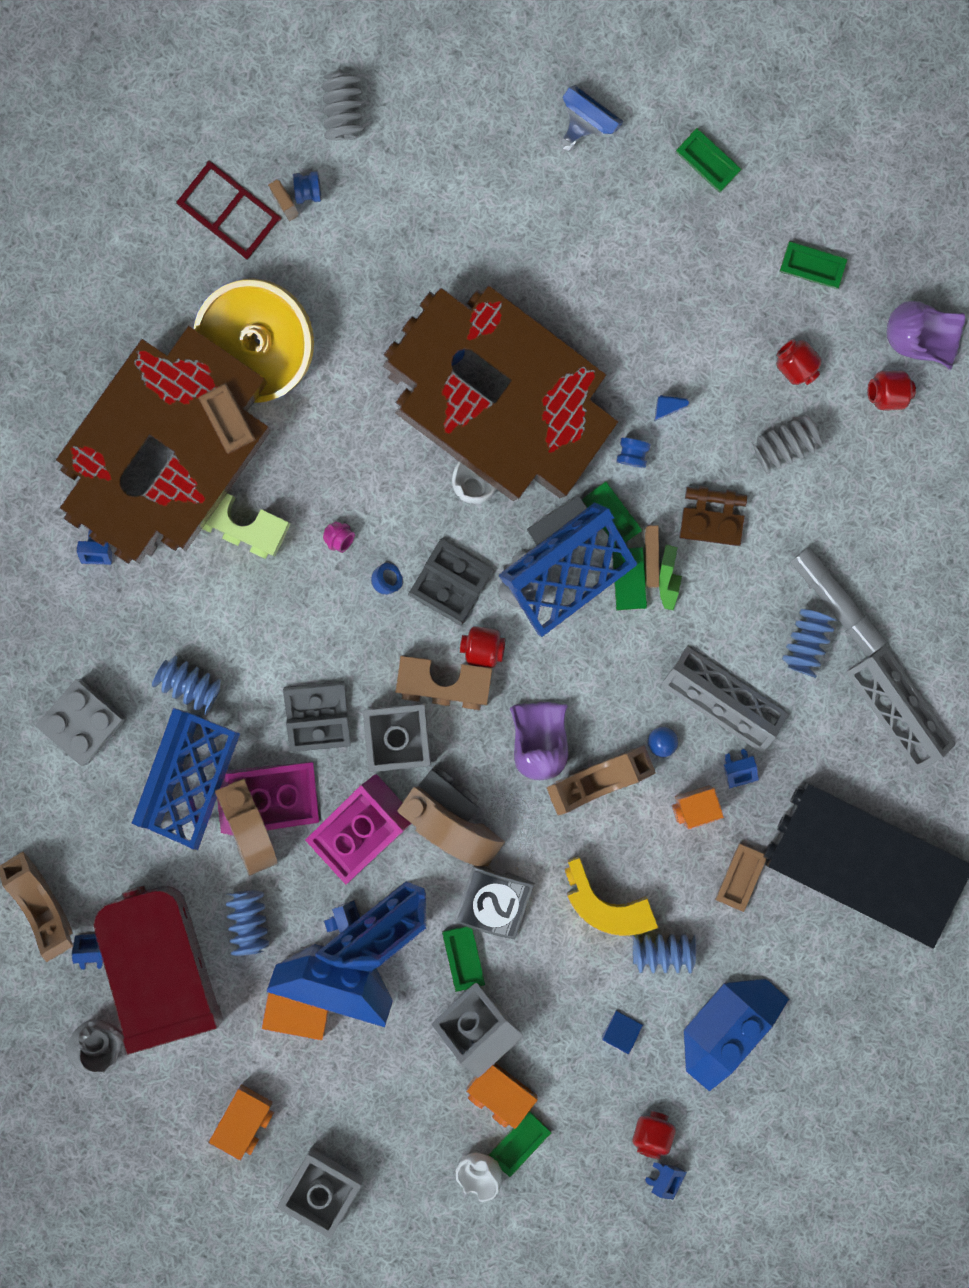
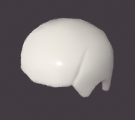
M458 462L452 474V486L456 495L461 500L467 503L480 504L491 499L496 488L461 462Z
M471 1153L462 1157L455 1171L456 1181L463 1188V1192L465 1194L470 1192L477 1194L480 1202L494 1199L500 1190L502 1170L498 1162L492 1157L481 1153Z

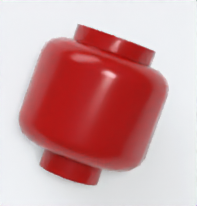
M792 339L778 350L776 366L791 384L799 385L805 383L809 385L820 375L818 369L821 366L822 359L806 340L796 341Z
M879 371L868 383V398L878 410H903L909 406L911 399L915 397L916 385L905 371Z
M473 626L469 630L468 635H462L460 653H465V660L469 665L493 668L497 662L503 661L506 638L501 637L498 629Z
M651 1111L650 1116L638 1118L632 1138L633 1145L638 1148L637 1153L654 1159H660L661 1155L670 1153L676 1128L668 1122L669 1116Z

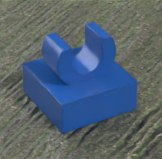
M89 529L88 541H78L77 555L81 564L112 565V551L109 543L107 542L104 547L89 537L91 533Z
M745 749L741 750L742 759L738 761H732L730 754H725L726 764H724L729 789L759 780L754 756L748 757Z
M355 900L333 908L334 916L324 920L327 932L339 930V933L347 929L360 918Z
M96 934L75 935L71 953L73 964L79 963V967L82 970H86L87 963L96 962L97 968L101 969L103 960Z
M653 1163L652 1166L659 1170L660 1175L657 1180L646 1177L645 1181L650 1186H654L651 1191L653 1194L663 1199L673 1200L687 1172L677 1166Z

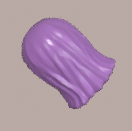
M918 301L904 302L889 317L886 330L888 342L897 353L918 360L935 361L951 370L955 357L958 354L959 340L961 339L962 328L966 320L965 314L940 312Z
M538 702L536 704H517L510 707L515 724L514 761L518 771L532 780L552 779L557 777L566 766L568 760V743L565 730L567 704Z

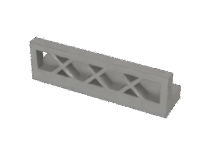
M886 645L846 672L916 773L942 759L955 746V743ZM867 667L874 676V684L865 682L859 671ZM879 694L888 696L892 702L891 709L885 708L878 701ZM897 719L907 723L910 728L909 734L899 731L896 726ZM914 744L924 747L930 757L920 761L914 752Z
M689 646L684 649L676 664L661 684L668 691L761 753L777 737L788 716L787 712ZM689 659L695 663L699 671L694 672L683 665L685 660ZM711 678L720 680L724 685V689H719L713 685ZM736 695H742L747 698L750 706L741 704ZM762 712H767L777 719L775 725L765 720Z

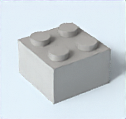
M75 679L35 726L79 765L85 766L89 764L127 718L82 679Z
M425 704L363 710L369 772L431 766Z
M478 983L471 986L431 1024L458 1061L478 1078L524 1036L498 1002Z
M310 1148L277 1208L331 1239L362 1186L363 1177L317 1150Z

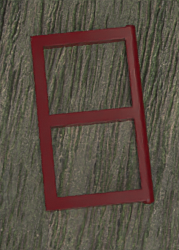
M210 160L206 162L204 168L176 202L178 206L246 260L250 258L277 222H280L282 217ZM210 170H213L239 191L213 225L185 203ZM244 196L272 217L246 251L218 229Z

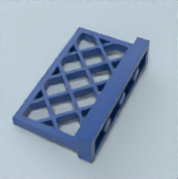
M593 503L499 574L500 579L504 585L510 588L540 637L546 635L637 565L612 521L614 517L609 508ZM606 526L609 532L607 546L595 544L597 532ZM578 546L586 547L583 564L571 562L573 550ZM594 548L605 550L602 567L590 565ZM612 552H620L626 561L617 569L609 568ZM554 564L562 565L559 582L546 580L548 570ZM569 566L581 568L578 585L566 583ZM588 570L601 571L596 585L593 587L585 586ZM529 583L538 584L535 600L525 599L520 590ZM545 585L557 586L554 603L542 601ZM564 588L576 589L575 599L569 605L561 604ZM540 606L551 607L550 619L541 625L538 620Z
M173 708L132 824L149 829L191 849L198 850L217 800L215 791L219 790L222 786L240 733L201 718L194 713ZM197 724H200L205 737L195 742L193 735ZM222 734L227 735L228 738L224 749L217 751L214 739ZM207 743L211 756L201 761L197 748ZM190 753L194 766L184 771L183 763L186 755ZM214 763L216 769L214 777L207 781L203 768ZM197 772L200 785L190 790L187 777ZM180 782L184 795L174 800L172 793L176 783ZM203 792L205 802L203 807L197 810L193 797ZM186 801L190 814L180 819L176 806ZM169 811L173 824L166 828L160 827L165 813ZM190 821L193 822L195 828L191 840L185 837L182 827Z

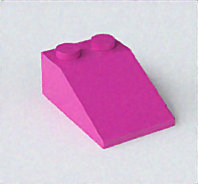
M313 762L242 768L226 772L221 788L244 779L266 831L319 823ZM217 798L220 832L233 835Z
M375 774L360 785L305 841L342 882L347 885L412 823L397 812L403 802Z

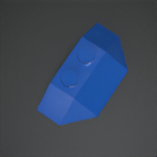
M407 881L316 952L317 958L336 967L370 972L379 967L426 929V892L424 888Z
M313 944L275 965L267 992L385 1028L393 1000L377 968L368 972L333 966L317 958L315 953L324 947L318 944Z
M767 979L723 983L683 1029L686 1072L704 1088L711 1091L736 1070L769 1032L789 1001V998Z

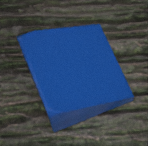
M660 395L656 402L654 422L687 408L689 400Z
M616 1010L601 1038L615 1048L630 1054L643 1025Z

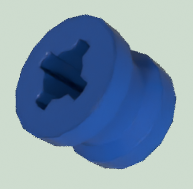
M312 171L309 175L304 176L300 173H293L296 204H303L305 200L321 202L318 171Z
M621 438L620 445L622 451L617 456L616 462L637 468H646L647 461L645 460V455L650 450L651 444L636 439Z

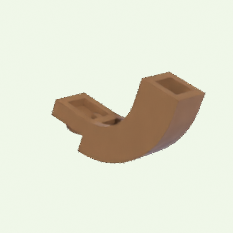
M643 745L575 772L546 788L556 813L560 816L603 795L638 783L656 774L646 747Z
M242 779L216 790V796L238 847L237 850L248 876L278 864L270 838L245 780Z
M419 786L413 787L397 810L398 813L416 827L415 831L448 854L475 866H489L505 843L503 839L483 823H471L456 816Z
M21 852L1 864L0 879L2 886L25 914L33 930L42 958L48 962L73 947L70 937L73 932L69 921L44 877L24 852Z

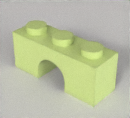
M226 494L202 529L211 533L212 529L215 528L224 533L222 539L237 546L243 541L252 546L249 552L264 559L267 558L268 554L276 556L291 524L260 509L256 520L252 524L238 526L233 522L230 513L235 497Z

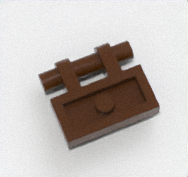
M699 485L698 488L686 487L685 499L697 501L695 509L683 508L679 538L740 547L745 516L733 514L734 505L746 507L747 495L738 494L736 490L726 489V492L708 490V486ZM706 502L724 504L723 513L705 511Z

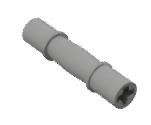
M807 547L790 561L807 582L808 587L816 591L831 613L847 629L845 631L846 634L852 637L867 657L875 653L887 642L870 622L868 615L861 613L847 592L830 575L831 570L825 567L810 547Z

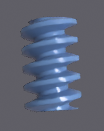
M801 609L799 613L806 621L795 622V625L801 632H792L790 636L797 644H787L786 648L793 655H783L782 660L788 664V668L816 678L817 675L810 668L821 667V663L815 658V655H825L826 653L819 647V644L830 643V640L823 634L824 632H834L835 630L828 624V621L838 620L810 609Z
M176 655L169 661L165 660L158 669L151 686L157 687L162 682L161 692L167 693L173 688L172 698L178 699L184 694L183 704L188 705L195 700L194 710L199 711L205 706V715H207L219 694L221 680L217 679L213 684H209V673L205 674L201 679L198 678V667L190 673L187 672L189 662L185 661L178 667V656Z
M249 890L228 893L227 895L234 896V899L227 902L226 906L235 908V912L227 915V919L236 920L237 923L228 927V931L238 933V936L229 941L232 944L239 945V948L232 951L231 955L242 956L264 952L261 949L269 946V941L260 937L267 934L268 929L258 925L266 922L267 919L266 916L257 913L265 909V904L256 902V900L264 896V892Z
M649 934L644 935L642 943H640L637 935H633V964L637 965L639 973H643L646 964L649 965L652 973L656 972L658 964L662 966L664 973H668L670 965L674 966L676 973H680L682 965H686L688 973L693 972L696 962L695 935L691 943H689L686 934L681 935L679 943H677L674 934L669 935L666 943L661 934L656 936L654 943H652Z

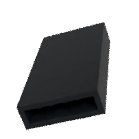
M806 782L803 788L797 786L790 800L794 806L789 815L783 814L777 826L780 834L776 842H769L763 857L767 859L765 865L934 949L969 879V863Z

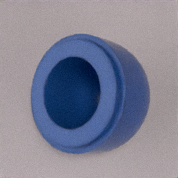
M384 563L373 571L371 583L378 593L389 595L402 587L403 577L398 567L394 564ZM385 570L393 571L396 574L397 580L393 586L385 582L383 578Z
M658 727L649 734L648 747L654 755L668 757L677 750L678 737L672 729Z

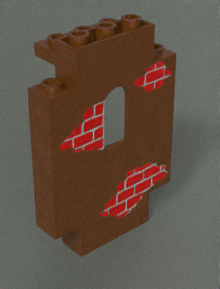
M489 285L482 292L477 289L466 303L470 306V309L442 288L435 292V294L429 291L419 305L423 309L417 319L413 316L410 317L401 330L405 333L399 344L393 341L383 355L387 358L383 367L391 372L387 378L397 385L403 381L412 388L411 391L405 388L395 403L399 407L395 414L512 501L522 496L533 479L558 498L567 496L618 423L615 418L589 400L606 377V374ZM467 349L473 351L512 380L495 404L454 373L452 358L459 350Z
M190 326L187 327L168 355H165L147 341L141 339L56 458V461L63 465L60 469L61 472L74 481L78 476L81 477L59 507L66 513L63 519L78 529L81 525L90 529V538L103 547L107 542L117 548L114 554L128 564L132 560L140 564L146 554L152 556L158 547L154 543L161 534L163 535L161 542L175 552L179 547L187 551L271 432L269 426L248 413L250 407L267 385L265 378ZM225 383L228 385L256 439L229 454L226 452L198 398ZM151 435L174 451V454L143 495L138 497L129 496L121 488V476Z

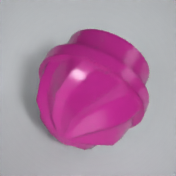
M335 521L325 528L323 539L330 550H337L343 553L351 546L355 533L350 530L351 528L348 524Z

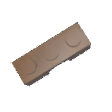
M400 656L395 693H402L401 699L420 702V696L431 697L432 704L450 706L451 700L463 702L462 708L480 710L481 705H487L492 668L462 664L460 677L457 682L451 686H440L431 677L432 660Z

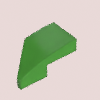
M666 544L660 570L659 591L664 608L673 611L679 594L682 576L672 574L678 547Z

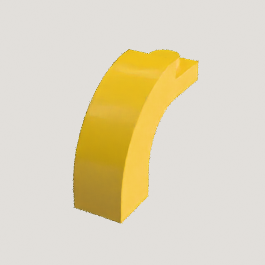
M579 856L568 860L570 867L564 869L570 886L576 884L578 889L568 892L567 896L575 911L584 921L600 931L619 936L638 935L658 928L646 896L625 904L605 902L591 889Z

